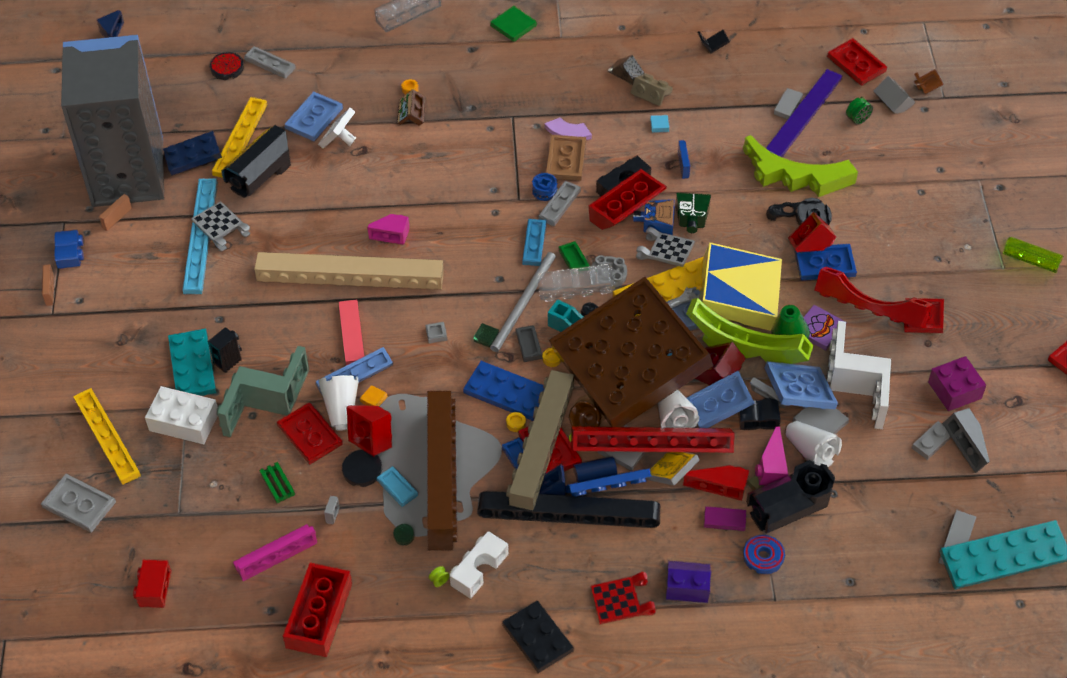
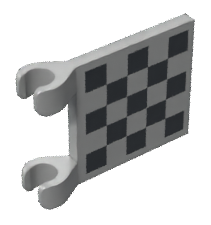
M221 201L191 218V221L214 242L219 251L227 249L225 246L226 240L222 237L235 229H238L243 237L250 235L248 231L250 230L249 225L243 223Z
M648 227L646 233L649 234L646 235V239L648 241H656L651 251L644 246H638L636 258L640 260L652 259L683 267L695 241L661 233L655 228Z

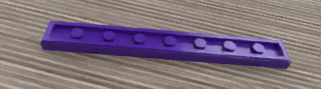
M827 69L766 149L783 157L842 80V75Z

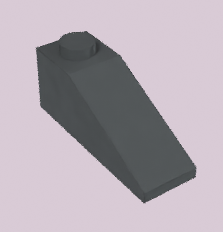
M970 408L954 412L942 423L975 473L979 472L990 462L981 425Z

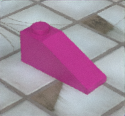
M775 427L759 464L755 466V476L758 477L759 485H767L788 476L780 427Z

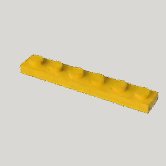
M250 97L221 152L222 158L217 160L212 169L213 176L223 178L221 170L246 148L267 107V100Z
M92 388L73 396L121 484L124 485L140 477L138 468Z

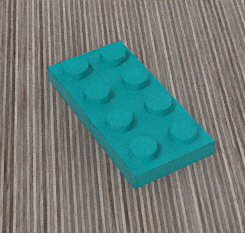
M206 328L168 335L175 389L199 396L215 394L216 386Z

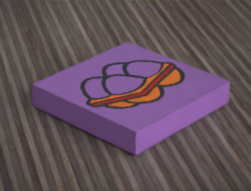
M813 305L804 316L810 329L808 340L826 351L830 346V340H832L833 328H837L838 321L843 320Z

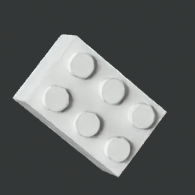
M161 386L145 419L149 431L205 444L218 417V406L216 399Z

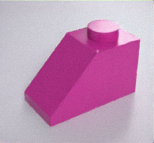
M389 214L368 224L369 239L404 245L410 229L409 217Z

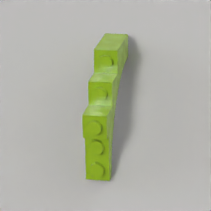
M752 135L745 137L743 151L750 157L752 164L756 167L754 171L755 179L763 187L782 180L783 185L787 186L790 192L810 186V189L818 197L856 184L858 171L850 160L824 165L794 162L768 151Z
M699 298L691 300L686 313L704 333L702 340L709 347L733 342L746 359L761 356L765 362L786 364L809 361L813 344L804 334L774 335L744 328L719 316Z

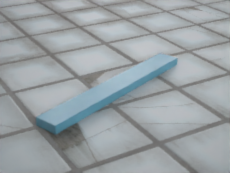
M199 179L193 217L215 205L217 179ZM193 222L183 283V294H202L210 238Z

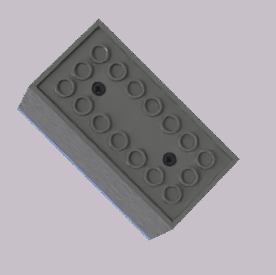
M138 35L63 42L61 107L92 207L112 205L123 194L129 197L130 203L164 200L163 135Z

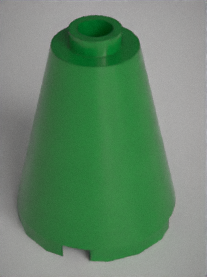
M786 305L781 309L772 327L771 334H804L809 339L810 329L799 309L794 305Z

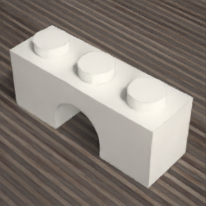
M489 531L484 536L479 537L475 547L471 551H467L462 562L451 570V586L471 599L483 585V573L476 568L479 565L488 564L497 569L509 554L508 543Z

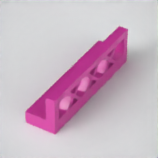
M306 524L233 561V565L242 581H245L317 544L315 530L312 526L309 527Z

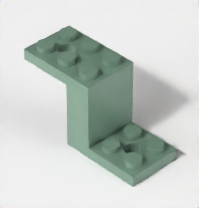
M297 346L295 353H292L290 356V364L288 368L284 369L283 376L239 366L237 372L232 376L230 388L225 391L223 403L217 408V416L219 417V425L223 436H232L245 406L286 416L291 413L309 372L305 347Z

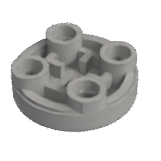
M597 256L590 268L591 280L597 286L605 289L621 286L627 278V267L624 259L621 257Z

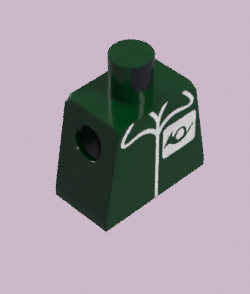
M677 193L675 207L679 226L687 227L688 233H696L698 228H704L710 210L711 195Z

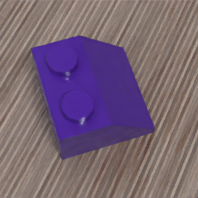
M668 561L666 600L708 603L711 580L710 564Z

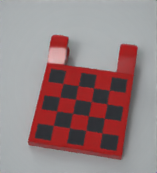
M646 572L637 573L632 577L591 585L600 624L640 615L650 616L656 613L653 601L639 606L634 587L648 584Z

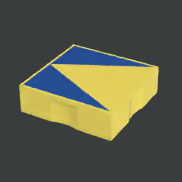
M709 242L703 259L702 289L699 299L708 308L727 320L771 331L778 316L782 259Z

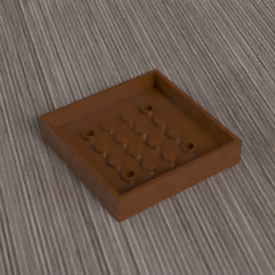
M643 277L549 340L556 355L568 371L574 374L575 380L611 427L625 426L713 366L708 351L646 277Z

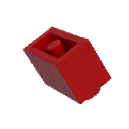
M143 559L142 566L137 571L138 586H135L133 591V597L137 600L139 607H165L171 576L168 560Z

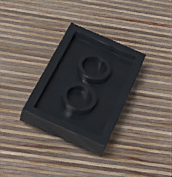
M538 600L502 621L504 629L538 674L574 652L572 644Z

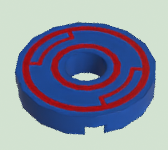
M757 535L746 542L743 550V559L747 567L755 570L756 573L771 574L778 571L783 564L785 549L775 537ZM765 551L770 556L762 558L758 553Z

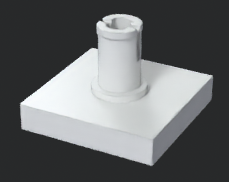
M349 108L333 123L318 145L324 149L338 136L350 146L356 137L348 132L345 126L355 111Z

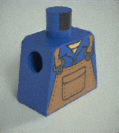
M675 200L648 201L645 204V211H634L633 222H644L643 231L645 233L648 227H652L661 233L673 235Z

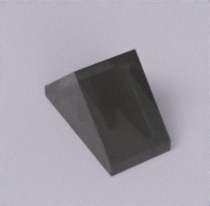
M633 55L617 60L608 69L609 73L632 85L635 77L645 74Z

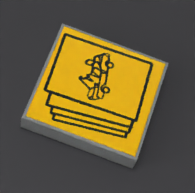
M667 452L650 468L651 477H647V480L674 486L699 461L697 454L687 452Z

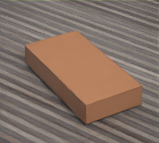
M123 194L99 216L104 230L108 231L132 209L127 195Z
M43 265L42 296L47 306L53 305L54 275L50 265Z

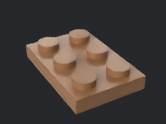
M551 135L546 173L552 174L556 179L582 181L586 137Z

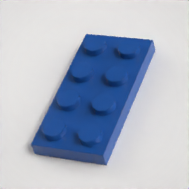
M480 361L463 388V393L511 413H522L526 419L534 421V409L539 407V395L545 389L542 384Z
M650 468L565 485V492L571 493L572 496L587 494L586 490L591 489V492L607 490L606 486L611 485V488L627 486V481H630L631 484L646 482V478L651 477Z

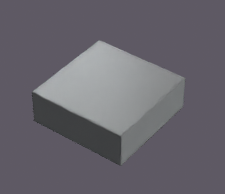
M444 322L425 325L429 344L447 341Z
M331 495L324 515L326 523L333 525L340 506L338 498Z

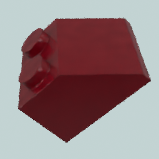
M733 342L706 347L705 349L710 354L713 366L694 379L707 385H712L739 371L746 358Z

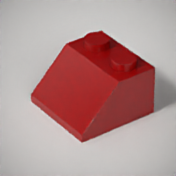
M815 212L788 237L797 252L824 251L837 238L830 226Z
M349 405L346 407L349 442L372 456L392 448V418L390 412L379 406Z

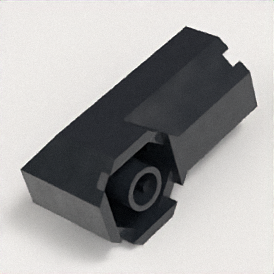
M273 125L260 134L221 170L224 182L226 184L229 182L232 185L230 189L243 198L250 196L274 173H277V175L283 174L291 166L286 130Z
M811 460L795 466L793 474L747 494V506H752L753 509L750 512L752 520L760 531L765 530V533H770L828 507L835 476L827 465H816Z

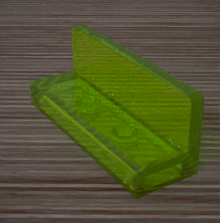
M1013 237L1008 238L1003 252L1004 255L1057 273L1063 259L1061 254Z

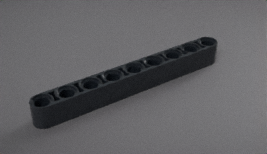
M484 491L479 494L477 514L482 518L655 528L660 525L661 506L656 501L539 494L534 510L510 506L509 497L506 496L507 492Z

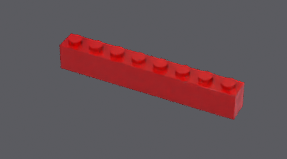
M571 426V448L573 451L734 453L735 433L730 428Z

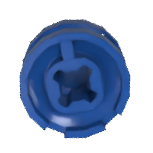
M549 173L536 175L532 180L533 196L541 201L551 200L557 192V179L555 176Z

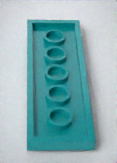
M1057 520L941 548L939 551L954 590L1067 562V543Z

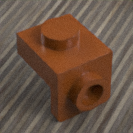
M935 69L921 77L918 73L914 74L917 79L914 83L918 90H923L924 94L944 85Z

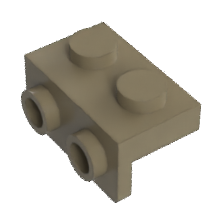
M643 74L635 77L631 94L660 106L664 96L672 93L673 87L669 86L666 81L653 79V76L650 74Z

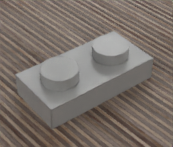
M937 421L913 443L912 449L928 460L952 437L944 425Z

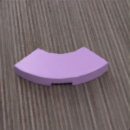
M561 118L545 123L546 130L552 135L586 137V140L592 139V134L584 123L570 124Z

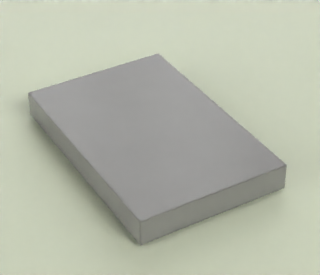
M65 474L43 500L41 506L92 533L116 503V500L94 487Z

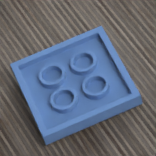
M766 362L764 368L781 404L806 408L836 409L838 402L820 367Z

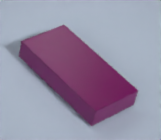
M705 506L704 528L745 531L746 510Z

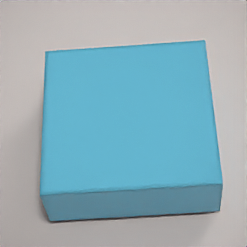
M668 115L650 116L652 133L669 132Z

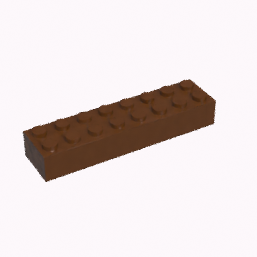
M427 391L428 551L453 550V542H457L455 399H451V391Z

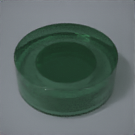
M408 524L398 525L393 532L395 542L402 546L412 543L415 537L413 528Z

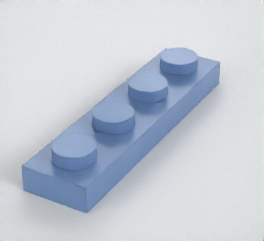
M384 347L325 376L326 381H330L332 376L345 375L354 376V378L358 377V381L361 382L393 366V362ZM317 380L315 384L321 393L319 380Z

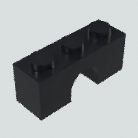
M637 155L596 180V193L603 196L640 169L651 175V167Z

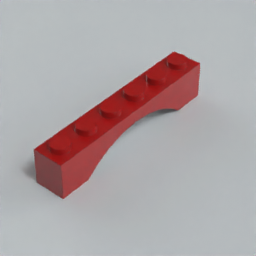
M827 266L820 269L814 291L820 292L819 294L823 297L831 296L837 298V301L840 303H850L857 309L870 310L876 316L884 315L890 317L891 321L906 323L908 327L913 329H921L926 325L932 303L915 297L897 302L874 299L858 290L848 280L844 272Z

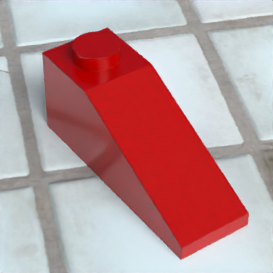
M731 465L692 470L684 475L683 486L742 501L750 470Z

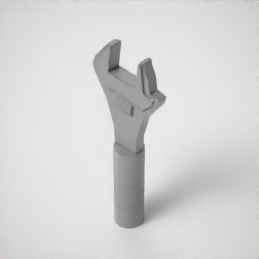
M686 287L684 293L679 298L668 302L669 306L673 309L680 304L699 298V295L693 293L696 287Z

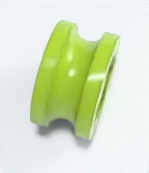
M443 566L437 567L429 575V580L433 582L435 587L442 586L450 578V574L445 572Z

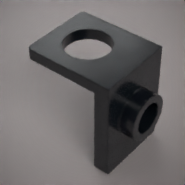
M724 29L708 39H705L700 31L697 32L710 54L730 42Z

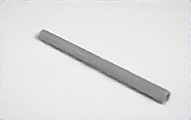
M548 252L491 344L490 349L492 351L498 352L539 286L556 257L552 252Z

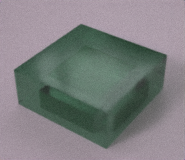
M482 323L473 337L474 342L490 348L499 330Z

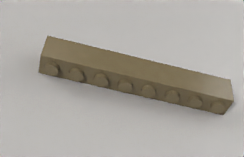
M551 370L549 377H546L544 380L543 388L545 390L540 392L539 407L534 409L533 418L535 419L534 422L529 424V437L524 439V451L519 453L518 469L514 468L512 474L513 483L512 485L509 484L506 496L509 497L510 506L534 510L574 388V374Z

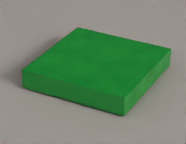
M512 6L490 21V26L515 42L535 28L537 21L517 7Z

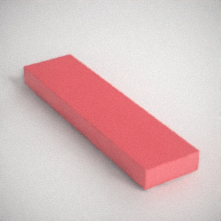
M357 299L339 302L346 366L364 357Z

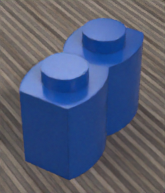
M78 230L55 232L54 254L58 269L80 266L81 260H84L83 250L81 249V246L84 245L83 236L79 235Z

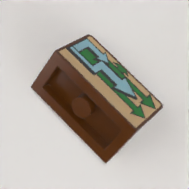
M414 89L399 99L397 123L401 125L410 119L418 126L423 124L426 97Z

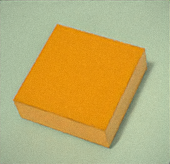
M371 385L360 397V402L367 406H380L388 396L386 392Z

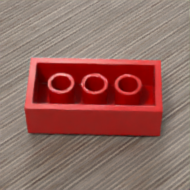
M309 563L283 634L286 649L327 658L352 586L350 571Z

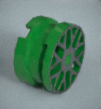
M858 97L847 107L846 116L852 119L855 124H862L871 116L873 106L863 97L861 99Z

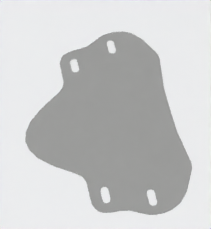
M395 394L387 397L379 406L390 412L392 418V448L377 454L382 462L381 474L393 466L418 492V496L401 507L383 488L384 513L392 524L406 535L414 537L427 536L428 530L424 528L422 518L427 517V397ZM399 400L405 401V410H400ZM456 421V501L462 502L463 512L459 513L457 511V521H461L470 517L473 511L470 497L471 487L498 463L502 454V446L493 435Z

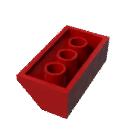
M640 169L588 205L589 220L601 230L615 226L667 189L666 185Z

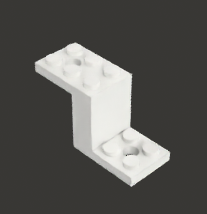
M838 321L837 328H833L832 340H830L829 351L831 352L828 360L827 382H830L832 391L873 396V404H875L872 410V420H875L874 428L883 429L889 405L891 359L844 353L846 322Z

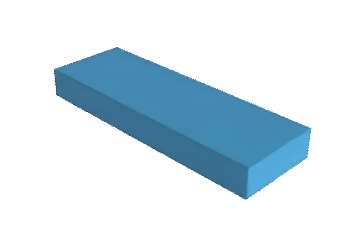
M528 219L522 265L540 266L546 220Z

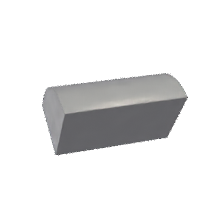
M889 76L874 89V92L894 113H902L916 103Z

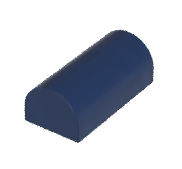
M613 456L573 464L577 483L617 475V467Z

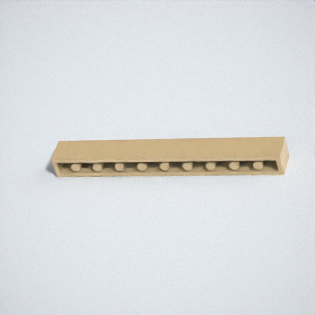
M258 252L255 274L257 281L433 290L442 289L444 268L443 260Z

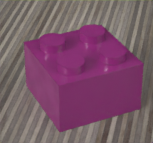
M966 356L932 368L928 380L929 385L947 411L982 399L986 388L985 382Z

